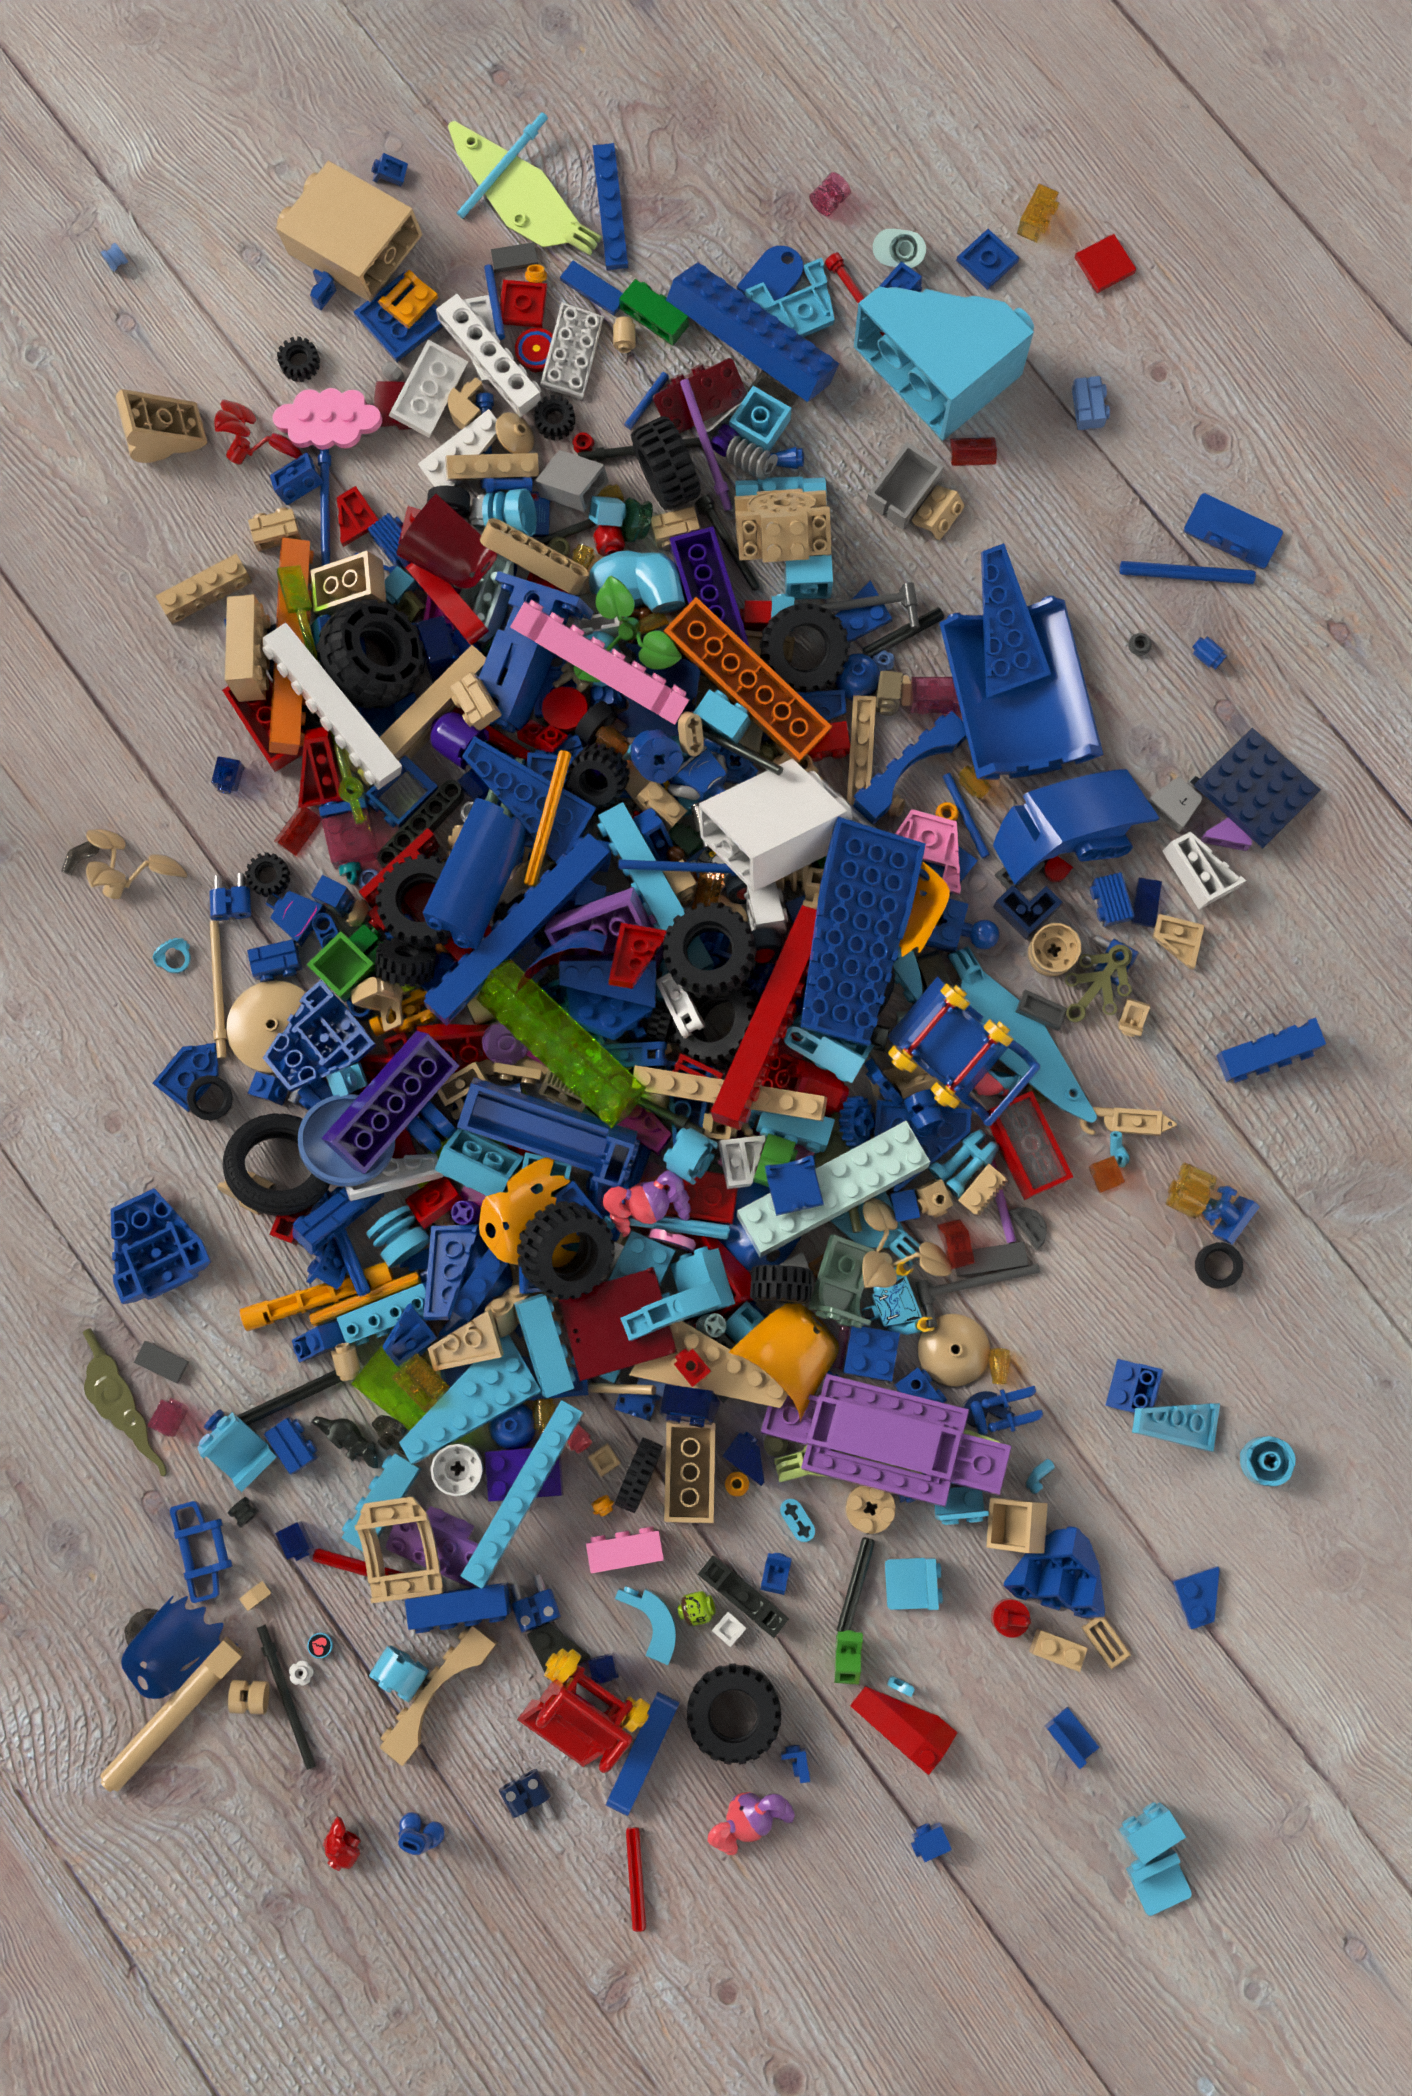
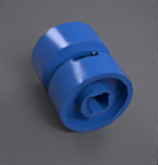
M931 1089L917 1092L903 1101L908 1113L913 1114L911 1121L916 1132L932 1129L945 1121L941 1109L935 1107L937 1101L934 1099L935 1095Z

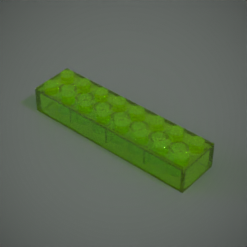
M510 958L492 969L477 997L481 1005L611 1129L629 1116L646 1087L532 979L516 994L519 980L525 972Z

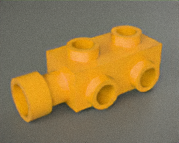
M423 989L412 991L410 993L411 997L402 1001V1014L407 1015V1019L403 1020L402 1026L393 1029L397 1034L404 1031L405 1033L410 1032L414 1029L413 1026L420 1023L428 1024L435 1020L436 1016L429 1009L422 1012L427 993ZM390 1009L388 1021L392 1024L396 1020V1012ZM376 1016L369 1019L370 1026L376 1037L386 1033L383 1030L382 1017Z

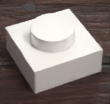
M728 1611L712 1631L731 1647L747 1628Z

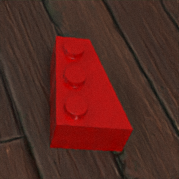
M324 727L306 730L298 808L321 805L332 801H343L345 788L330 730L327 731Z

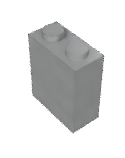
M559 450L539 474L535 483L540 497L585 512L591 504L592 496H597L609 480L604 464Z

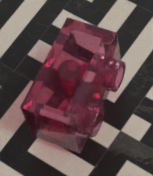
M911 677L910 713L949 714L951 711L956 713L959 702L952 677Z

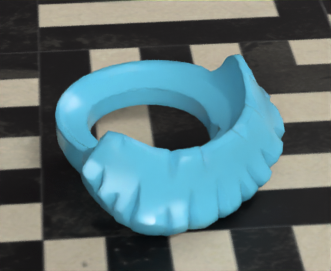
M183 938L169 939L168 942L166 941L165 944H161L154 951L152 956L154 964L157 967H163L164 970L170 973L183 972L191 961L188 950L190 944L186 940L184 941ZM170 948H175L184 954L185 962L180 968H171L166 963L165 953Z

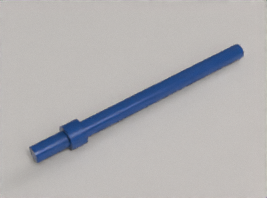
M320 449V454L318 455L320 477L323 479V484L320 485L321 566L330 564L329 467L331 466V455H329V449Z
M619 859L618 863L619 869L730 873L731 876H737L727 864Z

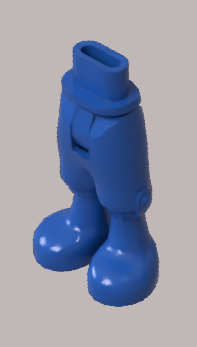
M409 1812L402 1817L399 1823V1847L409 1854L421 1855L437 1847L442 1842L445 1834L444 1827L441 1823L433 1821L421 1833V1817L415 1812Z

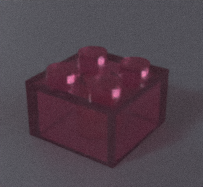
M367 808L321 819L330 860L336 870H338L340 865L349 862H360L363 864L377 860L379 848L372 818Z

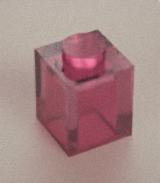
M170 1398L169 1401L161 1399L147 1426L168 1437H175L188 1410L182 1408L183 1403L174 1398Z

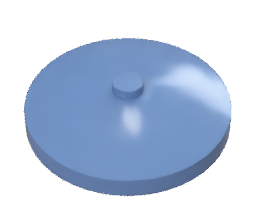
M347 1094L341 1097L340 1095L328 1097L314 1105L304 1116L300 1124L298 1149L301 1159L314 1176L326 1183L337 1186H356L366 1183L382 1173L393 1156L395 1140L369 1170L363 1174L353 1170L321 1139L359 1095Z

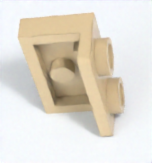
M937 485L912 518V522L915 526L932 531L935 538L941 540L965 505L957 491Z

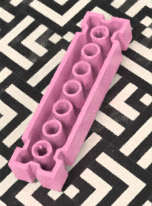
M531 600L530 603L526 601L523 603L510 626L512 629L674 725L676 724L689 701L685 696L687 694L686 691L676 685L670 688L665 685L666 679L656 673H653L652 676L645 673L646 667L634 660L630 664L624 660L626 656L613 648L611 652L604 648V642L594 636L591 640L583 636L585 631L572 624L571 628L563 624L564 618L552 612L549 616L542 611L544 607L537 602Z

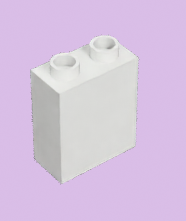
M793 758L780 764L783 767V773L780 776L767 770L699 803L701 839L753 892L827 856L833 827L837 818L841 817L852 821V812L848 803L842 797L834 798L824 789L819 775L815 771L806 772Z

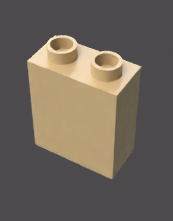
M329 160L319 173H312L307 178L302 195L292 207L287 206L281 211L277 220V227L275 228L289 255L313 269L329 273L335 282L369 302L373 300L423 235L411 207Z

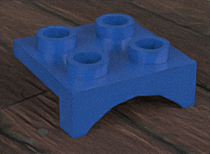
M813 1155L789 1163L765 1166V1173L776 1216L824 1205L814 1167Z

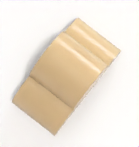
M121 389L116 394V402L129 453L134 461L151 463L165 459L173 453L195 451L207 444L197 402Z

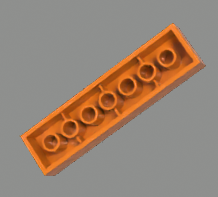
M697 597L664 630V633L673 640L677 649L690 662L694 663L734 704L738 703L746 708L749 718L798 764L831 730L832 726Z

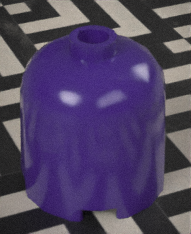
M451 712L434 720L431 725L430 742L437 752L465 770L468 764L462 756L473 737L475 736L484 742L489 740V732L485 728L478 730L474 726L469 727L461 714Z

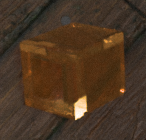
M1114 1156L1093 1163L1088 1167L1100 1193L1125 1183Z

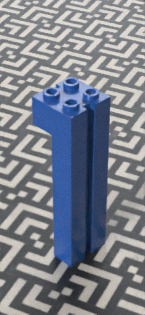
M475 1077L470 1084L457 1125L458 1128L593 1172L592 1180L612 1187H621L622 1182L627 1183L633 1163L629 1160H635L640 1140L636 1139L638 1131Z

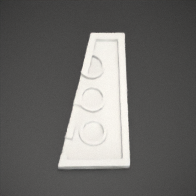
M489 409L418 463L434 487L444 485L458 486L461 482L446 481L445 457L447 455H480L483 451L486 452L497 438L495 429L497 419Z
M405 1155L403 1159L391 1158L383 1172L374 1179L356 1186H345L350 1201L442 1178V1173L435 1170L438 1162L437 1155Z

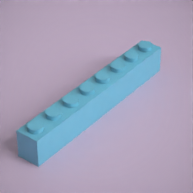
M623 802L598 815L600 823L597 826L603 837H609L611 843L608 846L614 857L619 855L622 860L656 861ZM622 869L625 876L630 875L633 883L630 884L631 887H634L638 896H642L645 902L642 905L648 917L652 915L656 923L653 924L655 929L667 930L668 926H673V919L677 915L683 916L685 914L662 871ZM699 936L695 937L687 950L690 963L701 970L713 969L714 963Z
M564 1400L560 1401L462 1572L461 1577L481 1589L486 1586L584 1414L583 1411Z

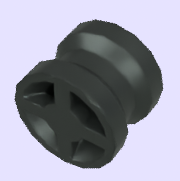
M247 1497L241 1499L227 1512L230 1517H234L237 1520L239 1528L246 1525L259 1512L257 1508H253L249 1504L250 1500Z

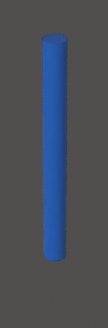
M488 264L484 266L494 327L499 340L505 339V332L493 266Z
M947 773L942 776L981 858H986L990 853L951 773Z

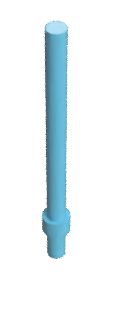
M541 112L532 124L526 126L523 130V135L457 211V215L461 219H464L525 145L539 134L538 130L548 119L546 114Z

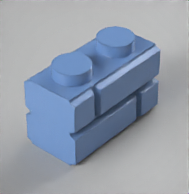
M1100 376L1076 378L1072 385V395L1077 429L1086 430L1104 427L1106 420L1110 417L1109 405H1105L1104 398L1107 396L1106 384H1102Z

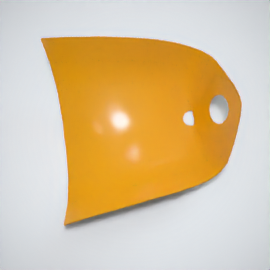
M787 1303L761 1321L728 1353L749 1360L770 1375L793 1400L799 1412L801 1423L810 1402L808 1399L809 1395L815 1394L838 1355L839 1344L823 1321L815 1316V1313L802 1304ZM813 1317H815L823 1327L818 1325L816 1321L813 1319ZM814 1326L820 1330V1333L816 1334L813 1331Z

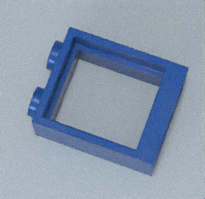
M406 755L399 760V763L402 765L399 776L379 790L374 785L366 793L369 799L368 805L375 812L380 810L385 815L384 820L392 828L397 826L400 829L438 789V786ZM407 772L426 793L399 819L379 798Z

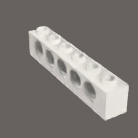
M458 294L454 295L436 309L439 322L521 418L541 401L540 393L542 391L539 385L534 380L531 382L527 377L528 374L521 364L517 365L513 361L512 353L508 348L503 349L499 344V338L493 331L489 332L487 330L486 323L480 315L476 316L472 312L473 309L466 299L462 300ZM461 320H467L464 324L459 323ZM475 336L481 337L479 340L472 339ZM490 352L495 353L493 356H486ZM502 369H508V370H509V371L506 372V373H501V372H499V371L502 370ZM516 385L523 386L521 389L513 388Z

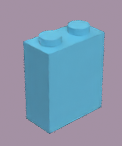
M707 1246L694 1250L695 1255L692 1256V1253L681 1255L678 1257V1262L670 1264L678 1293L713 1281L722 1305L690 1317L687 1320L735 1304L718 1248L708 1250Z

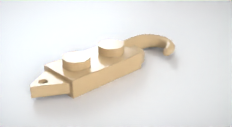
M1092 1107L1098 1117H1104L1105 1126L1111 1132L1119 1131L1126 1134L1161 1136V1133L1177 1126V1123L1163 1115L1162 1111ZM1080 1118V1126L1083 1131L1094 1135L1095 1131L1088 1128L1087 1121Z

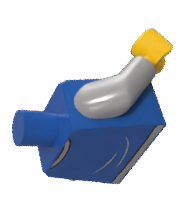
M704 745L699 755L691 756L681 765L678 772L672 777L673 784H670L668 780L663 783L664 789L671 796L697 800L700 803L707 800L710 796L713 797L726 791L722 787L727 776L724 756L711 752Z

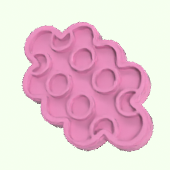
M329 388L318 393L316 390L309 389L300 392L295 397L293 404H284L278 407L273 414V422L279 431L288 433L292 444L296 447L305 448L313 444L321 450L329 449L334 445L346 449L355 446L360 441L362 434H370L377 431L382 424V416L378 408L373 405H367L363 394L357 390H348L341 393L337 389Z

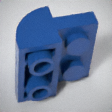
M1117 1359L1105 1406L1134 1415L1135 1408L1155 1407L1164 1370Z

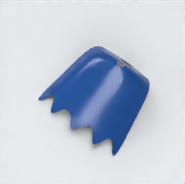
M173 1595L138 1633L123 1653L121 1660L122 1669L138 1692L145 1698H164L179 1689L220 1644L219 1636L224 1624L221 1622L210 1625L204 1622L206 1607L186 1609L185 1604L188 1596L170 1604L174 1597ZM199 1658L188 1669L180 1671L183 1666ZM142 1661L146 1662V1669L140 1665ZM138 1676L143 1677L147 1682V1690L139 1685Z

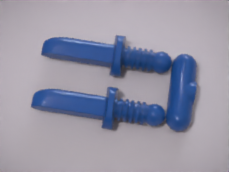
M1035 1386L1005 1393L1003 1389L1000 1390L1001 1396L983 1399L981 1403L973 1401L971 1403V1410L978 1434L986 1435L988 1430L996 1432L997 1430L1000 1431L1009 1427L1011 1432L1016 1431V1426L1041 1419L1043 1417L1042 1409L1012 1417L1011 1413L1006 1414L1007 1419L990 1423L987 1427L982 1407L989 1408L990 1406L1002 1405V1403L1004 1408L1009 1407V1402L1033 1396L1036 1393Z

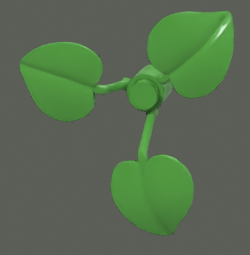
M609 576L597 593L596 607L603 617L607 619L617 617L623 623L618 629L619 636L606 649L610 651L621 639L632 640L636 637L638 645L642 647L639 652V660L646 667L664 669L677 663L682 658V654L666 633L656 630L649 632L642 642L641 632H639L641 628L639 621L635 618L627 617L634 611L635 603L633 596L621 581L613 576ZM574 665V672L578 679L600 682L597 678Z

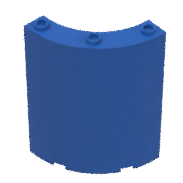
M1051 595L1042 598L1038 603L1027 606L1051 675L986 698L983 615L953 613L948 615L946 620L939 623L977 779L998 780L1000 775H1009V779L1039 775L1062 769L1061 764L1075 761L1077 765L1104 755L1064 599Z

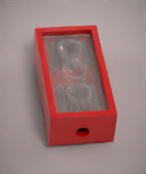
M1033 1091L1016 1097L989 1128L997 1144L1000 1146V1151L1023 1199L1027 1200L1073 1178V1175ZM998 1106L989 1109L987 1111L989 1115H991Z

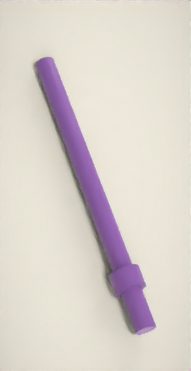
M684 379L680 381L715 482L714 489L716 495H719L724 511H730L733 507L728 495L729 488L727 482L723 481L689 379Z

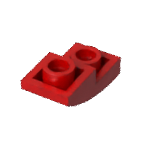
M531 719L517 732V739L539 750L554 752L568 739V735L550 724L545 728Z

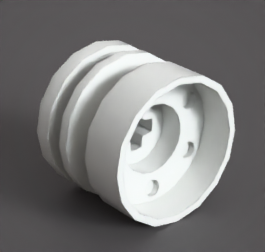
M461 1441L453 1442L440 1449L434 1457L431 1465L432 1480L436 1487L447 1495H466L475 1489L482 1478L484 1470L483 1458L478 1449L471 1444ZM457 1461H460L461 1466H465V1469L461 1470L460 1474H456V1470L451 1467Z

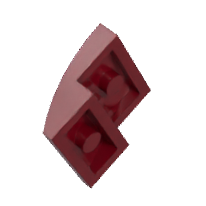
M376 381L373 406L378 408L382 416L380 427L396 426L399 430L412 429L389 416L406 382Z

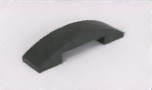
M714 1555L697 1574L744 1612L771 1637L775 1638L789 1620L784 1613Z

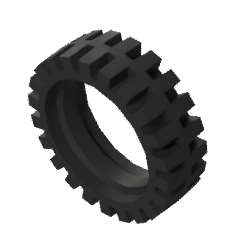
M644 1437L642 1438L614 1505L632 1513L636 1512L662 1452V1445Z

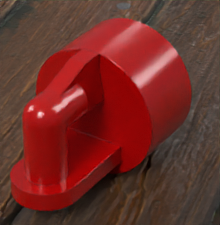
M1012 1598L998 1601L991 1611L993 1627L1000 1634L1009 1638L1021 1636L1031 1624L1030 1613L1027 1607L1020 1601Z

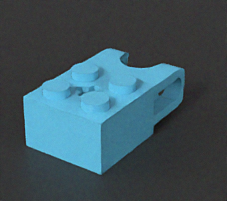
M802 1014L797 1016L793 1024L787 1029L786 1036L784 1037L786 1045L814 1061L817 1067L823 1070L828 1069L835 1073V1076L841 1081L852 1083L874 1046L872 1044L863 1046L800 1027ZM792 1032L801 1041H794L791 1036Z

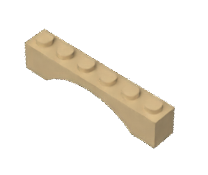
M473 1625L471 1628L466 1626L458 1637L461 1640L456 1648L453 1646L449 1648L443 1656V1659L446 1661L441 1668L436 1666L427 1677L430 1680L425 1688L419 1687L412 1698L414 1703L408 1709L405 1706L396 1717L399 1722L395 1728L389 1727L380 1738L383 1743L379 1748L401 1766L409 1760L421 1744L424 1715L437 1689L454 1674L469 1667L481 1665L498 1642L479 1626Z

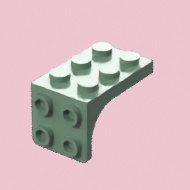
M830 1234L808 1309L816 1311L815 1316L827 1320H836V1323L840 1325L853 1326L860 1329L862 1325L870 1326L871 1320L862 1318L860 1314V1300L864 1289L862 1264L865 1254L869 1251H875V1249Z

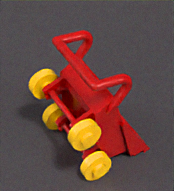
M562 1648L557 1654L553 1653L545 1664L548 1668L544 1676L551 1680L552 1683L539 1700L532 1699L517 1720L582 1767L603 1755L599 1764V1770L602 1773H607L613 1768L632 1742V1736L624 1731L623 1728L631 1733L637 1727L641 1728L649 1717L647 1712L650 1704L642 1698L636 1701L630 1696L622 1702L583 1674L585 1668L577 1665L581 1658L578 1652L573 1649L567 1652ZM577 1683L609 1705L608 1709L602 1712L576 1694Z

